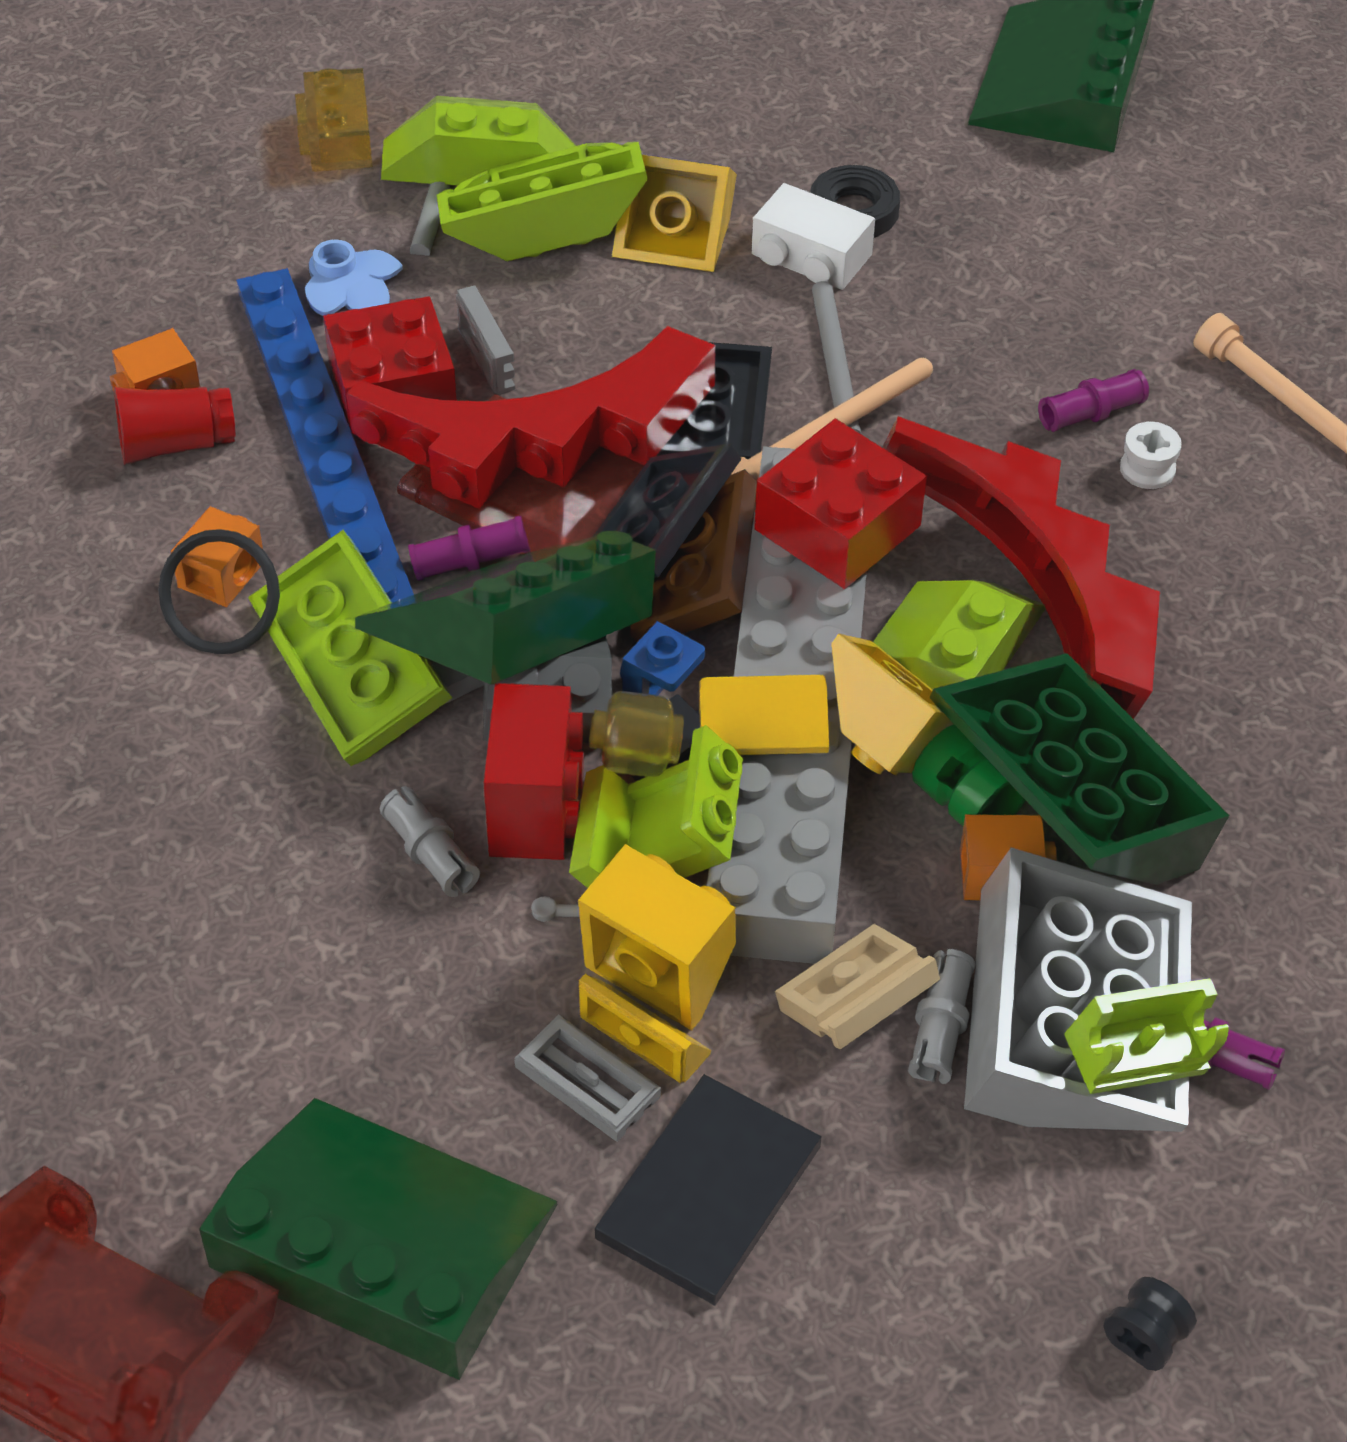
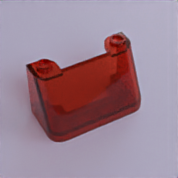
M46 1166L41 1167L0 1198V1409L57 1442H189L270 1327L274 1318L279 1290L249 1274L236 1270L226 1271L210 1283L204 1299L196 1296L94 1241L97 1227V1212L90 1194L73 1180Z

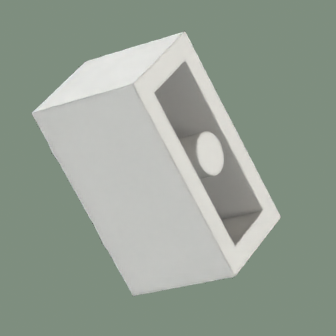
M783 183L753 217L752 255L760 257L769 265H780L806 275L808 279L815 283L827 281L833 287L843 290L872 255L875 218Z

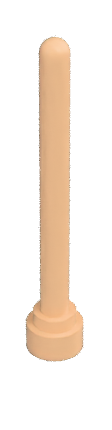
M1216 313L1203 323L1196 333L1193 342L1197 350L1210 360L1215 357L1221 362L1229 360L1347 454V425L1244 345V338L1239 334L1240 327L1223 313Z
M926 358L914 360L769 447L796 449L834 418L847 426L930 377L933 372L932 363ZM762 451L749 459L741 457V461L732 474L746 469L757 482L760 474Z

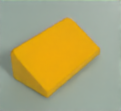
M825 676L705 677L700 680V727L708 726L723 741L733 746L739 755L829 753L828 702Z
M584 974L579 979L580 1018L679 1083L682 1081L686 1082L711 1054L709 1048L612 985L587 974Z

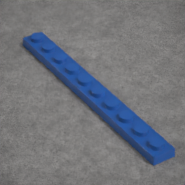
M288 268L236 279L239 296L328 539L344 530L360 551L392 603L414 595Z

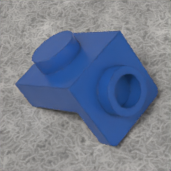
M657 621L622 658L620 667L622 702L633 708H639L640 712H643L653 701L652 699H655L663 689L669 692L675 691L704 660L705 647ZM641 695L643 698L637 699L635 696Z

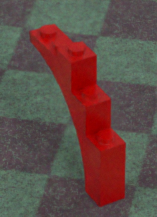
M667 326L641 351L609 371L570 387L530 397L494 401L437 400L398 393L359 380L346 393L351 433L367 443L379 445L402 455L415 464L429 467L432 489L441 492L450 499H457L480 509L516 467L534 477L543 478L561 487H565L599 446L610 450L618 456L626 457L645 465L650 457H655L715 386V345Z
M898 416L882 448L927 475L925 495L959 515L987 537L1013 563L1044 604L1061 639L1064 654L1068 653L1134 719L1153 691L1160 591L1105 572L1110 525L1056 505L1061 460L1007 441L1003 451L998 453Z

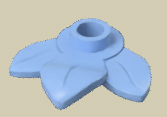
M324 241L315 247L313 256L309 260L311 279L305 286L307 302L317 314L322 316L333 314L344 306L351 310L389 304L390 295L384 280L397 275L403 269V265L395 257L381 250L374 249L355 252L353 246L346 241Z

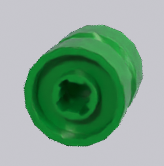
M954 724L946 727L927 744L916 760L912 771L913 782L940 806L948 805L949 815L962 827L964 826L965 815H1016L1026 801Z

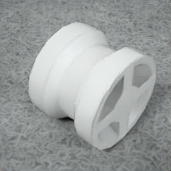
M1148 421L1131 427L1125 437V453L1120 462V471L1124 479L1132 485L1144 489L1162 488L1171 483L1176 473L1175 462L1181 451V438L1178 433L1170 426L1159 422Z

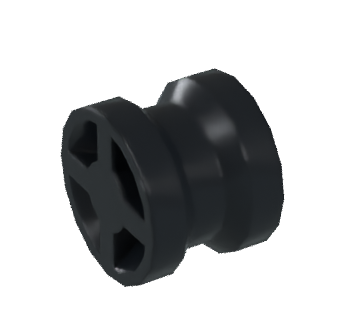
M1144 1276L1139 1278L1130 1288L1128 1304L1125 1307L1119 1306L1113 1309L1105 1319L1103 1327L1106 1336L1115 1347L1147 1370L1157 1371L1163 1369L1170 1360L1173 1353L1171 1346L1173 1342L1187 1338L1195 1328L1197 1319L1188 1301L1177 1290L1154 1277Z

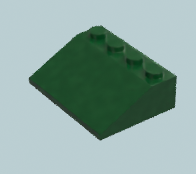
M1036 0L1010 6L968 125L1114 152L1149 37L1155 0Z
M601 532L595 537L516 555L355 617V629L492 685L652 615L656 550L633 542L632 537L624 532Z
M1068 653L934 688L929 697L1091 870L1156 885L1197 871L1201 868L1230 816Z
M314 1098L235 1173L199 1228L209 1268L460 1380L557 1207V1201Z

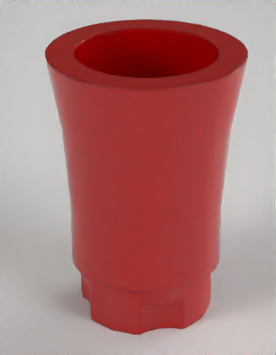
M206 386L184 389L114 387L117 427L124 465L165 454L213 448L214 443L235 442V418L229 388H217L207 391Z

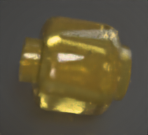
M618 691L608 700L606 711H593L589 747L601 749V762L607 771L657 777L666 770L668 764L678 763L682 744L684 717L682 714H674L672 702L664 696Z

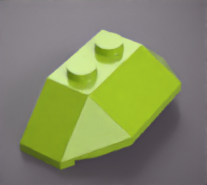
M436 96L384 139L381 180L428 184L443 182L446 185L458 186L461 182L487 169L567 149L576 145L537 103Z
M613 142L586 143L487 169L461 182L454 190L447 189L437 194L440 224L443 233L505 261L523 257H536L546 251L573 244L582 245L591 242L593 239L607 236L648 180L639 142H627L623 145Z
M974 580L917 581L873 642L927 686L934 689L1004 670L1045 611V606L991 582Z

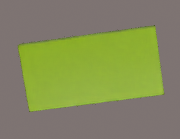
M344 530L278 575L280 590L278 611L271 627L267 631L341 756L350 766L365 761L453 698L427 658L355 629V617L392 602L360 551ZM267 584L248 597L260 619L266 608Z

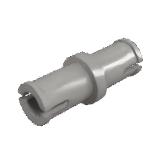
M401 787V794L406 798L407 802L404 801L396 789L392 790L381 802L380 814L390 822L405 841V852L416 864L423 863L447 896H458V890L452 884V881L459 887L462 894L467 893L478 881L480 872L478 867L466 857L453 841L454 833L451 827L442 818H434L417 798V794L411 787Z
M947 949V954L942 950L934 954L940 980L930 986L926 998L918 1002L915 1020L920 1027L913 1058L908 1068V1072L913 1078L935 1082L937 1071H939V1081L942 1084H946L951 1080V1067L958 1035L967 1029L969 1012L965 1007L971 975L975 969V961L970 955L954 949Z

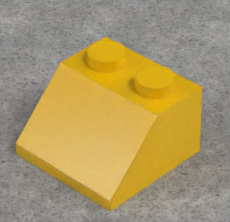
M642 155L648 180L617 222L612 257L714 272L730 220L737 174L730 167Z
M838 634L831 643L840 728L841 733L856 744L851 750L852 755L877 774H881L884 769L894 775H897L899 772L912 773L916 760L927 744L953 723L929 698L933 689L874 642Z
M625 844L578 899L585 967L692 1031L702 1019L736 944L735 907L718 890L710 886L699 887L678 875L662 858L653 854L645 856Z

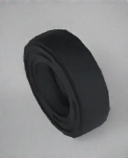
M862 165L834 167L820 174L811 186L810 193L835 203L838 198L846 195H860L870 199L873 206L856 211L875 218L874 237L889 231L899 218L900 190L895 181L880 170Z

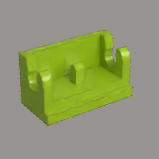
M1211 979L1095 996L1064 1033L1089 1093L1095 1094L1205 1074L1211 1068L1208 1061L1225 1044L1229 1030L1227 1024L1213 1026L1208 1031L1205 1027L1204 1013L1206 1009L1212 1007L1218 995Z

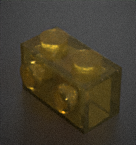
M328 68L316 72H303L305 93L295 94L298 124H302L297 125L300 156L310 155L312 172L373 167L363 68L343 70Z

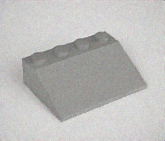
M1010 848L981 889L964 1109L1026 1127L1182 1132L1188 1126L1189 1077L1090 1094L1064 1033L1095 996L1171 985L1191 980L1192 902Z

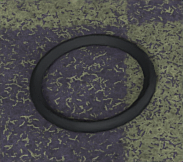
M223 529L205 530L188 537L180 543L165 562L161 571L158 588L160 607L165 621L173 633L186 645L214 654H233L249 648L260 640L272 625L278 611L280 598L279 579L274 565L265 551L252 539L238 532ZM219 541L237 545L255 558L265 576L268 594L266 608L256 626L242 638L222 643L205 641L186 629L175 613L171 598L172 578L184 556L200 545Z

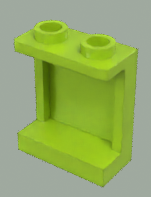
M705 725L693 731L689 760L634 783L628 784L606 764L587 771L569 873L588 888L625 844L645 856L653 854L662 858L678 875L684 878L730 861L734 828L736 826V811L743 758L733 746L723 741Z

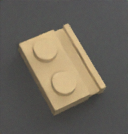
M873 924L781 986L775 993L781 1012L820 1037L828 1035L832 1038L833 1045L838 1049H842L938 982L940 976L935 958L927 956L923 959L918 956L916 947L880 926Z

